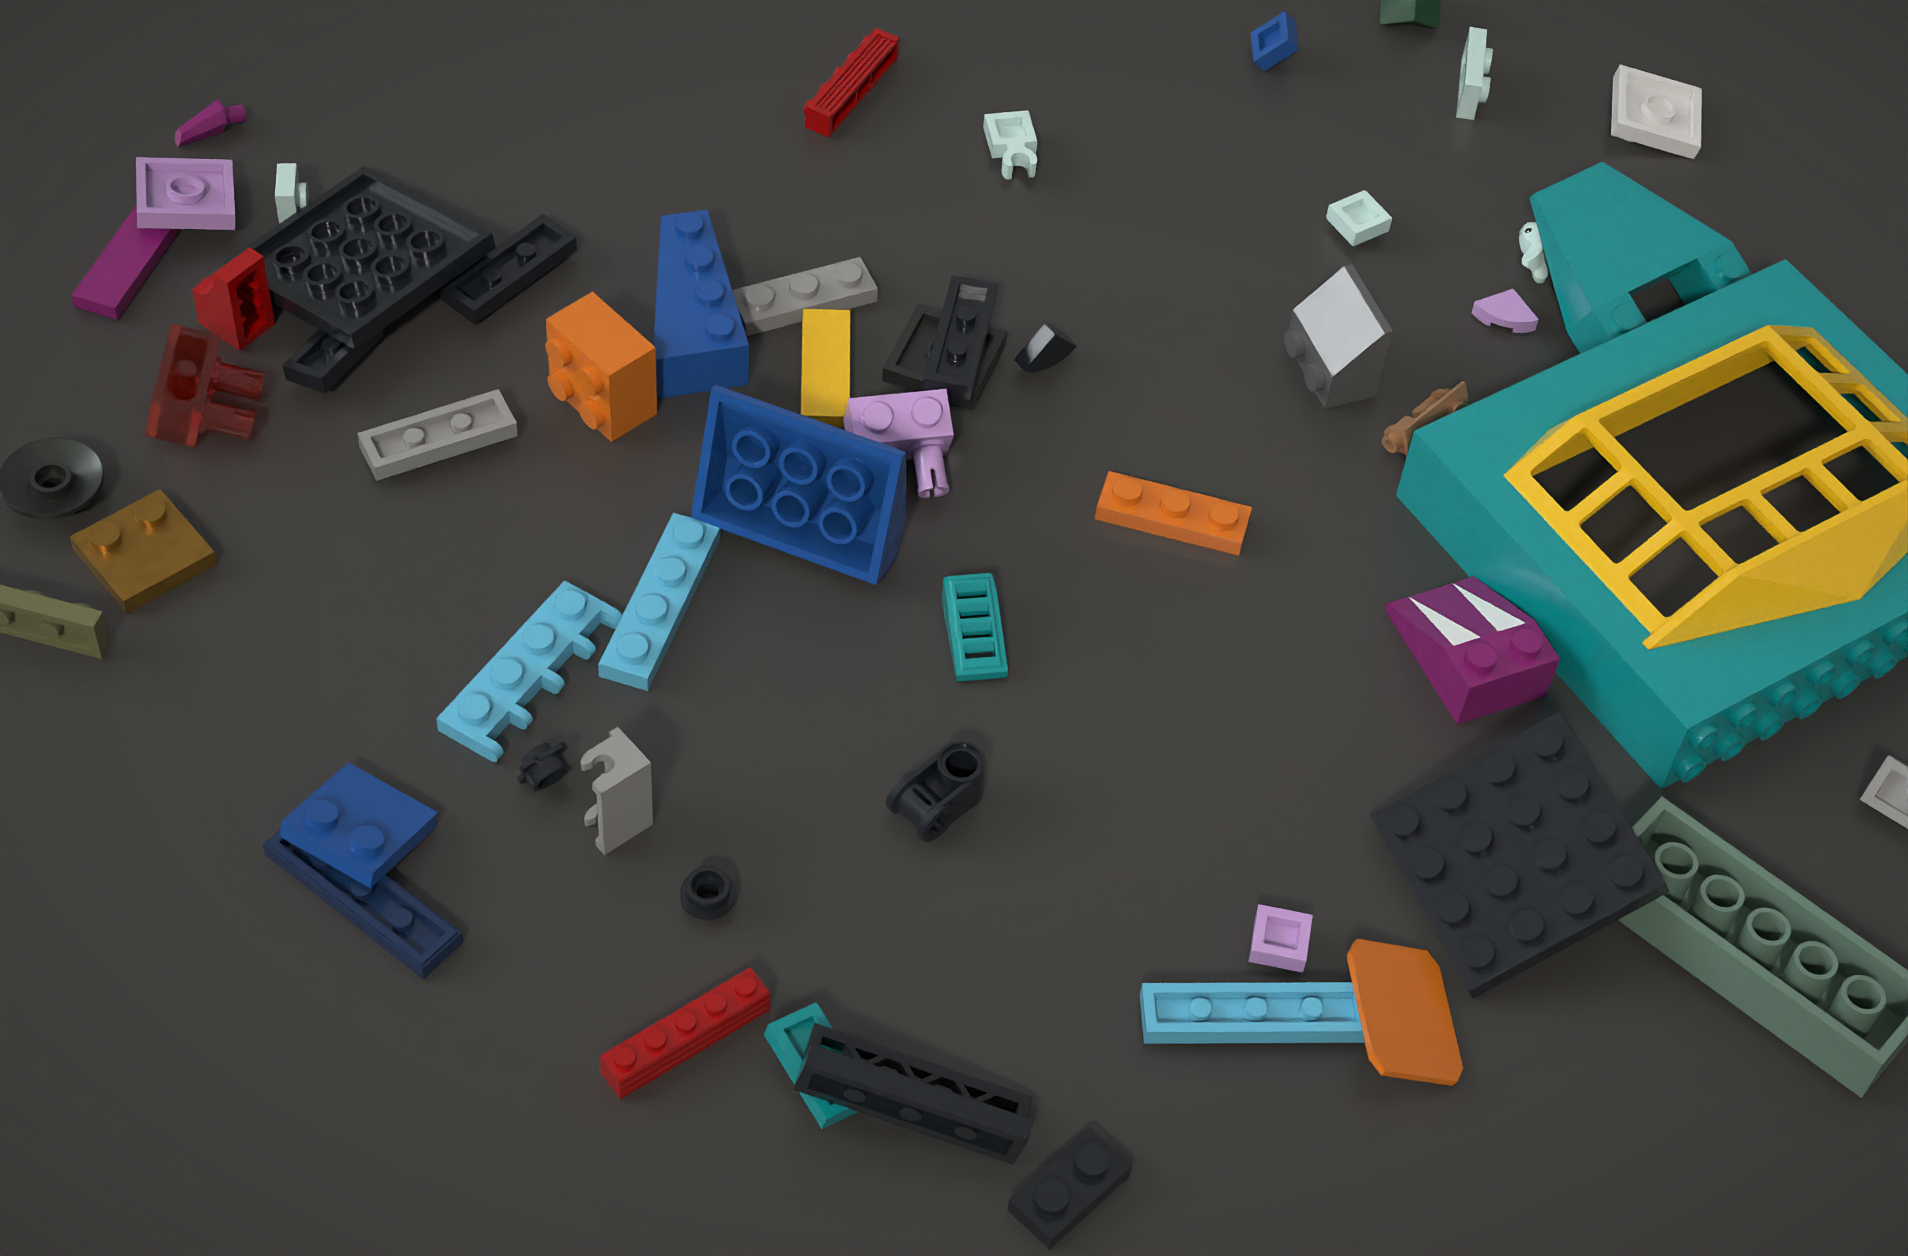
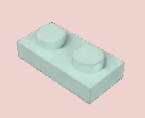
M1469 28L1461 59L1457 118L1474 120L1478 103L1486 104L1491 77H1485L1483 74L1488 75L1493 55V49L1486 48L1487 29Z

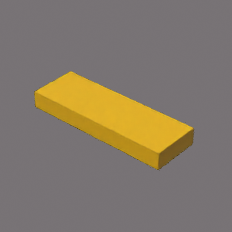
M803 309L801 415L837 428H844L843 418L848 399L850 398V310Z

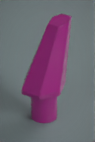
M216 100L179 127L175 133L174 142L179 147L217 134H223L226 125L244 123L246 121L245 109L242 104L224 107L220 100Z

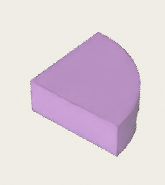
M1514 289L1475 301L1471 312L1483 324L1490 326L1492 322L1503 327L1513 328L1512 333L1535 331L1539 320Z

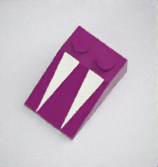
M1470 577L1386 603V613L1457 725L1547 696L1560 661L1559 656L1534 619L1476 577Z

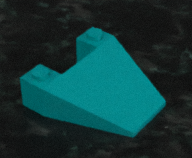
M1600 162L1538 191L1529 198L1566 332L1580 354L1646 324L1645 318L1631 297L1667 279L1670 280L1683 303L1687 305L1752 275L1731 240L1604 162Z

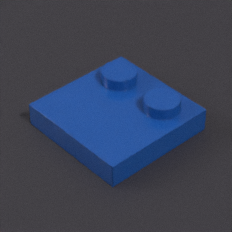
M348 762L281 821L280 837L371 889L436 828L438 812Z

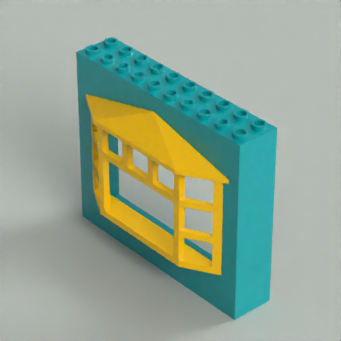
M1786 259L1413 432L1396 496L1469 577H1476L1535 620L1560 658L1555 673L1661 790L1678 780H1681L1683 783L1691 781L1704 770L1706 765L1719 758L1722 761L1730 760L1743 749L1745 744L1758 737L1760 740L1772 737L1789 720L1798 717L1800 720L1809 717L1823 702L1834 696L1837 699L1846 697L1857 688L1860 682L1871 676L1875 679L1885 676L1895 667L1897 662L1908 657V374ZM1773 361H1776L1848 431L1689 511L1684 510L1614 438ZM1861 445L1900 482L1865 501L1858 500L1823 466V464ZM1594 447L1618 472L1573 509L1564 511L1532 476ZM1801 475L1840 512L1804 532L1797 531L1762 496ZM1631 485L1668 524L1624 560L1616 564L1607 557L1580 527L1588 518ZM1739 506H1743L1779 543L1741 564L1735 563L1700 527ZM1681 537L1718 575V578L1673 615L1664 617L1630 581V578Z

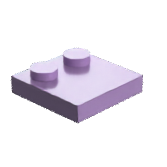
M136 157L137 228L235 230L232 160Z

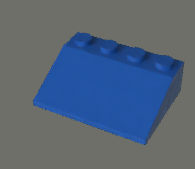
M714 385L710 393L691 518L877 585L898 557L906 520V452Z

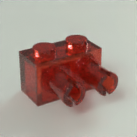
M171 323L151 399L145 436L193 448L196 446L198 434H204V430L249 441L256 410L211 401L212 396L210 395H213L214 391L259 402L265 371H256L221 362L222 357L217 356L221 335Z

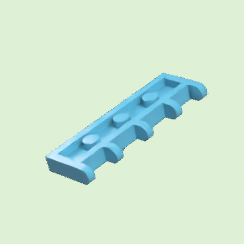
M564 580L436 718L438 731L484 758L497 762L504 754V750L494 740L510 723L525 730L533 722V718L524 707L541 688L552 694H558L565 686V683L556 672L573 653L588 660L596 652L595 645L587 639L600 623L616 629L622 614L616 608Z

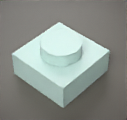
M296 163L277 164L275 202L279 224L309 204L307 182L299 183Z
M1366 190L1330 204L1326 219L1352 246L1388 232L1392 222V217Z

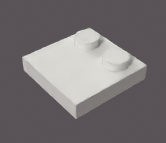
M1620 64L1613 76L1611 135L1628 142H1636L1694 159L1701 148L1702 88Z

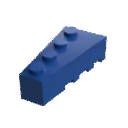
M707 209L661 216L653 344L656 347L657 399L711 391L714 385L724 388L749 385V344Z

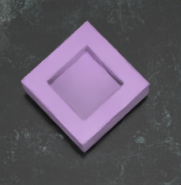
M1258 904L1248 962L1303 973L1307 960L1313 915Z

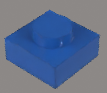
M1283 11L1250 33L1253 62L1263 71H1266L1278 62L1286 60L1291 54L1299 50L1296 20L1286 11Z

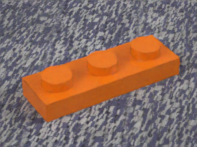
M1108 471L1097 504L1095 519L1239 556L1252 507Z

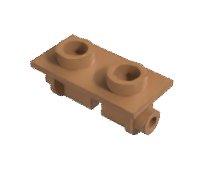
M1461 381L1453 389L1434 390L1429 398L1412 410L1413 418L1405 416L1396 424L1386 428L1382 438L1384 448L1390 453L1397 451L1405 454L1407 457L1415 430L1469 406L1466 382Z

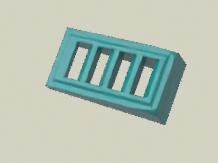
M980 573L945 577L943 579L941 602L956 682L1007 678L1008 666L993 574ZM973 615H984V616H985V617H978V618L960 619V616H973ZM985 634H988V637L967 638V639H963V638H962V636H972V635H985ZM992 652V657L965 659V654Z

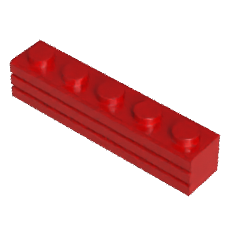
M875 28L869 36H865L860 46L848 55L846 62L841 67L836 68L830 80L821 85L814 98L806 102L803 110L805 127L829 138L897 61L900 37Z
M750 967L600 1055L601 1074L621 1100L770 1011V992Z

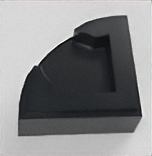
M1045 324L1018 353L1014 361L1024 371L1039 372L1062 361L1077 346L1066 335Z

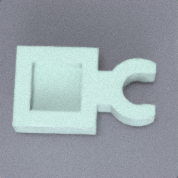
M1029 111L984 114L983 129L992 158L1003 157L1001 169L1003 177L1006 180L1012 179L1014 166L1026 168L1029 178L1035 177L1037 138Z

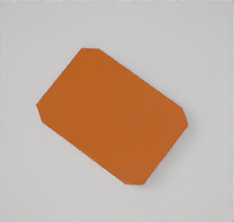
M1357 938L1352 943L1346 956L1368 1059L1382 1076L1453 1086L1458 1082L1463 1070V1064L1440 966L1427 950Z

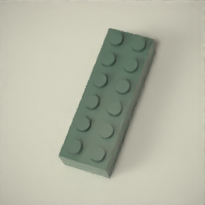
M1661 797L1632 829L1667 884L1669 892L1618 921L1862 1098L1908 1042V970L1677 806Z

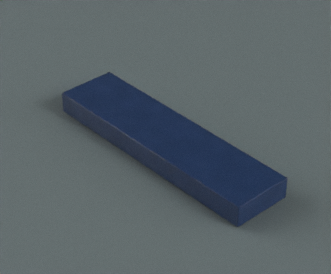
M280 830L263 844L265 855L422 979H425L463 944L461 931L386 874L370 889L281 838Z

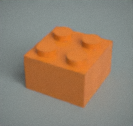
M593 291L546 319L547 342L545 343V348L549 361L548 385L559 400H566L580 413L581 418L591 429L597 428L607 439L613 442L657 414L656 347Z

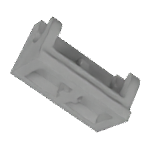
M619 727L610 731L608 739L588 750L581 759V770L583 771L593 768L596 763L604 761L605 773H602L592 783V790L597 794V804L589 808L584 816L585 826L594 825L598 821L599 836L595 839V843L604 855L653 825L651 762Z

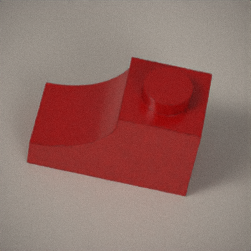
M250 247L211 276L204 278L199 285L192 289L199 324L239 351L275 325L264 257Z

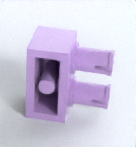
M947 389L848 399L843 418L845 430L905 451L906 459H914L919 497L930 498L929 490H934V497L943 496L950 491L943 456L947 455L954 436Z

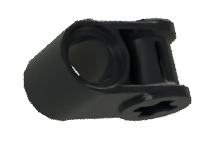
M956 741L944 746L940 752L917 770L908 773L895 784L887 796L886 807L892 813H901L918 828L917 835L924 842L935 840L955 820L976 806L982 799L986 767L984 753L978 746L966 741ZM955 774H964V775H967L968 777H962V778H961V777H956V776H953V775H955Z

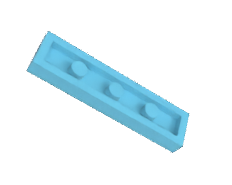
M677 513L672 514L598 664L599 677L645 691L649 690L721 539L720 528Z
M1352 982L1142 983L1140 990L1144 1044L1365 1043Z

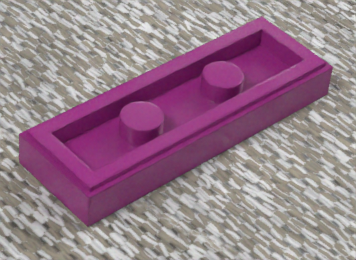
M136 204L72 293L73 306L118 320L181 229L137 228Z

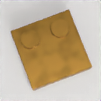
M161 489L70 536L73 550L126 614L217 565L214 550Z

